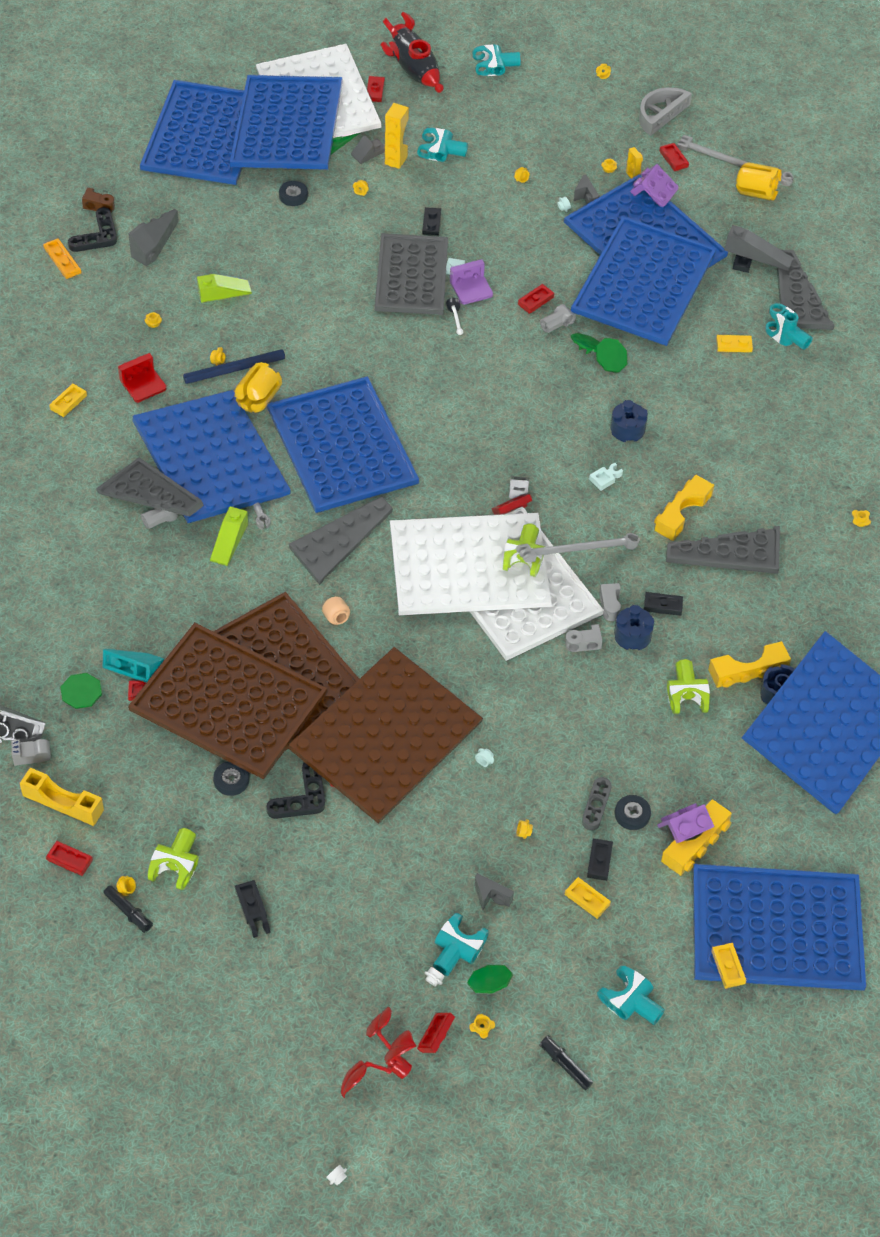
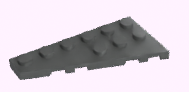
M782 250L794 259L789 271L777 267L780 304L790 308L798 315L797 326L799 328L833 330L834 323L830 321L827 310H824L821 305L822 301L812 283H809L806 272H803L801 263L794 250Z
M139 457L96 488L97 492L101 495L189 517L204 506L201 499Z
M774 526L773 529L769 530L761 528L757 529L756 532L749 533L741 531L718 535L717 538L711 539L703 537L698 541L684 540L667 543L666 562L778 574L780 526Z

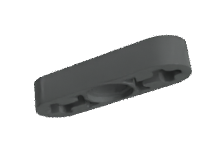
M597 778L593 783L582 818V825L587 830H596L600 826L612 787L610 780L607 778ZM605 785L602 795L598 794L600 786ZM595 800L600 801L602 806L596 808L592 806L591 802ZM592 813H594V821L593 823H589Z

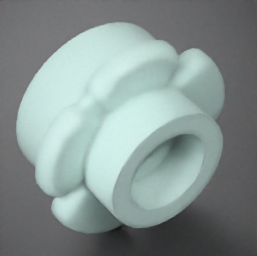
M566 196L560 197L559 202H557L559 209L568 212L567 210L571 209L569 200Z
M480 748L475 759L479 764L487 767L489 764L494 763V755L489 749Z

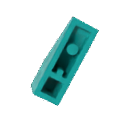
M103 649L102 668L147 683L163 663L164 658L149 653Z

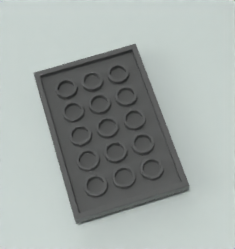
M381 233L375 311L443 315L448 237Z

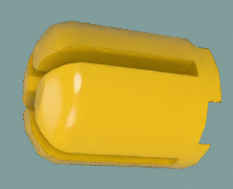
M750 162L744 163L737 174V191L745 196L775 200L779 192L776 190L778 182L781 181L782 172L776 167Z
M256 363L236 386V402L245 411L257 413L264 410L282 385V378L279 372L275 373L273 369L268 367L269 364Z

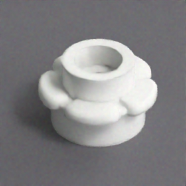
M430 967L428 972L425 971L427 976L425 980L435 987L437 984H443L442 980L445 976L432 967Z
M338 1165L327 1176V1179L330 1181L329 1184L335 1183L338 1186L347 1177L345 1175L347 1169H343L341 1165Z

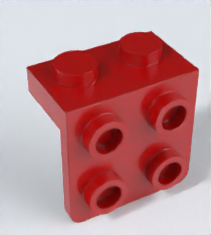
M150 353L118 366L120 382L137 403L167 390L165 383L154 370L153 357Z

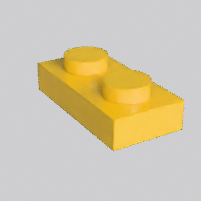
M635 147L629 148L626 173L630 179L641 174V164L643 162L642 154Z
M717 335L716 337L717 352H752L753 350L752 336Z
M72 383L49 405L50 410L65 417L87 397V391Z
M579 877L565 890V896L596 919L603 914L611 903L609 899Z
M733 943L712 947L711 952L724 988L744 985L746 978Z

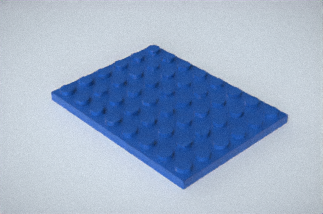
M247 75L230 157V167L328 169L343 84L342 77Z
M174 80L142 158L140 170L236 185L242 167H230V157L244 90Z
M640 174L564 218V223L599 255L603 252L622 216L717 248L709 267L728 255V251H724V248L671 201L664 207H660L645 190L634 196L630 191L634 187L633 183L639 177H642Z
M622 216L574 301L571 311L667 346L716 254L717 248Z
M368 376L272 402L267 405L269 414L315 513L419 484V478Z
M233 390L133 415L132 421L159 471L202 500L204 505L190 517L184 515L187 523L227 513L230 506L241 509L252 506L255 503H263L290 494L291 490L251 420L245 410L236 402Z
M824 631L741 738L831 812L837 814L880 757V674Z
M693 865L694 980L722 981L711 952L712 947L733 943L746 978V983L865 991L866 976L859 874Z

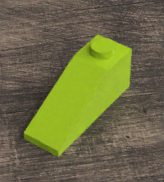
M217 274L197 277V287L201 303L252 294L248 280Z
M229 507L223 519L210 561L228 566L248 526L247 511Z

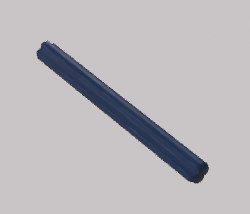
M283 349L232 361L183 374L185 384L248 369L256 363L263 362L268 364L285 359V353Z

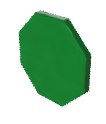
M574 333L570 336L573 342L579 345V350H587L586 354L592 351L596 352V346L600 343L595 338L581 333Z
M604 338L596 346V360L605 371L619 373L628 364L627 350L619 340Z
M88 673L70 675L60 686L62 701L75 709L92 707L102 696L100 680Z
M486 965L473 971L467 983L475 993H494L508 986L513 973L505 965Z

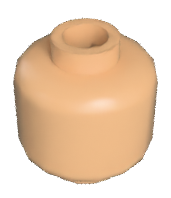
M340 597L329 598L322 607L324 616L333 625L343 624L350 616L349 606Z

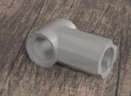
M561 304L554 310V313L541 319L540 325L546 333H550L563 325L567 327L568 324H573L576 320V315L564 304Z
M157 508L141 514V519L147 529L165 521H174L178 517L177 513Z

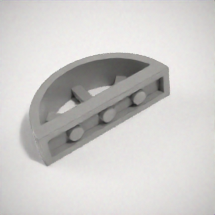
M660 88L648 93L643 98L640 106L639 122L642 129L652 136L690 106L692 93L679 88ZM666 102V107L662 110L654 104ZM649 108L658 114L647 116L645 111Z

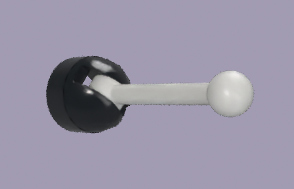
M450 298L446 301L447 309L454 313L457 325L456 333L462 335L463 329L460 327L457 314L460 309V300L458 298Z

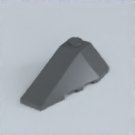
M176 209L162 214L159 219H150V222L147 224L143 222L128 233L130 252L133 259L145 266L155 262L178 223V211Z
M732 225L724 251L789 271L794 259L793 257L750 230Z
M0 705V743H2V740H20L21 743L34 742L41 739L45 722Z

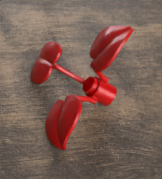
M389 1006L372 1020L366 1031L368 1037L377 1034L389 1049L384 1058L387 1068L368 1061L364 1063L360 1060L348 1070L342 1081V1097L345 1098L346 1093L364 1077L367 1067L385 1071L387 1074L393 1072L400 1079L405 1078L411 1071L412 1065L400 1055L417 1047L412 1033L409 1030L404 1031L394 1040L392 1046L381 1033V1029L388 1024L391 1018L392 1010Z

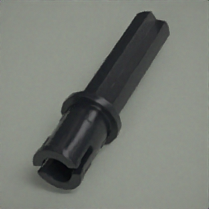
M109 885L104 890L105 896L128 917L129 922H133L143 933L145 931L148 932L152 928L153 922L144 916L142 910L135 908L112 885Z
M549 1035L546 1036L539 1046L549 1054L553 1062L556 1061L584 1090L589 1089L593 1081L565 1054L566 1050L558 1046Z

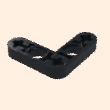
M99 208L96 211L99 232L70 237L68 239L69 250L73 252L114 246L117 243L112 215L108 208ZM110 226L108 229H103L102 227ZM90 240L97 241L95 243H89Z
M304 762L302 765V776L305 795L271 799L266 805L268 816L278 819L318 814L324 811L325 796L322 776L313 770L314 777H310V771L308 770L310 766ZM315 783L319 785V788L317 790H310L308 786ZM313 796H317V801L319 804V806L315 807V805L313 804ZM293 803H299L302 806L298 810L290 808ZM284 804H287V811H285ZM273 806H277L278 811H274Z

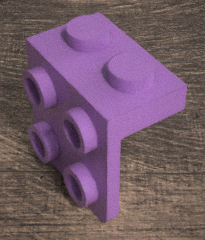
M656 164L650 169L647 167L641 173L642 177H639L633 183L634 187L630 192L636 196L645 190L660 207H664L678 190V185Z
M482 259L450 267V283L463 305L493 297V292L484 277L485 264Z
M696 803L661 818L662 822L657 824L658 828L669 825L676 843H680L714 827L705 804L697 806Z

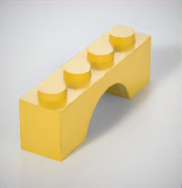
M396 103L392 104L385 115V164L400 169L408 157V145L403 144V135L409 119V107Z
M695 475L692 480L689 479L684 489L677 492L672 503L669 502L662 514L659 513L655 518V531L674 541L684 528L685 518L680 511L689 506L703 507L713 495L714 484L698 475Z
M781 641L765 645L762 657L755 662L742 663L736 661L730 655L710 659L708 670L717 688L722 686L730 687L734 683H746L754 678H764V674L769 667H780L781 664L790 666L791 658Z
M33 768L27 771L20 782L24 797L94 826L104 811L101 797L85 790L82 793L66 791L55 784L47 774Z
M713 799L705 807L714 827L704 831L698 838L680 843H676L674 840L663 852L661 862L680 876L685 871L689 872L693 868L694 861L697 858L701 859L705 855L709 844L714 845L719 838L720 832H726L732 823L730 821L732 813Z

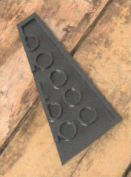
M381 496L289 543V548L320 585L324 578L331 574L334 568L340 562H343L360 545V542L365 537H368L371 531L392 513L393 508Z

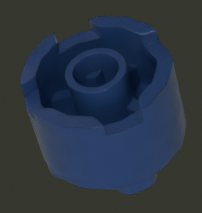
M625 400L623 403L615 406L612 411L610 424L612 435L622 442L632 440L635 442L641 439L646 430L647 410L631 400Z
M632 605L630 608L622 610L616 618L614 629L615 641L626 650H642L646 648L651 642L654 618L649 612L638 605Z
M781 664L780 667H769L765 672L760 689V697L765 704L769 703L794 671L793 667Z

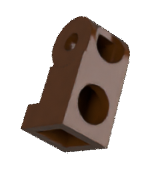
M87 187L82 197L83 209L97 211L99 208H108L110 212L114 211L115 204L112 195H102L94 192L93 188Z

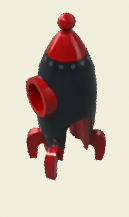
M402 12L401 16L405 20V24H397L393 27L390 21L385 18L383 23L394 39V42H389V45L386 42L380 44L385 54L392 57L395 56L404 71L415 81L429 87H435V91L438 93L443 92L444 87L442 84H439L440 72L438 62L431 51L430 44L422 40L412 30L415 26L414 19L408 13Z

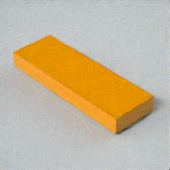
M59 238L43 244L44 249L66 279L81 273L80 267Z

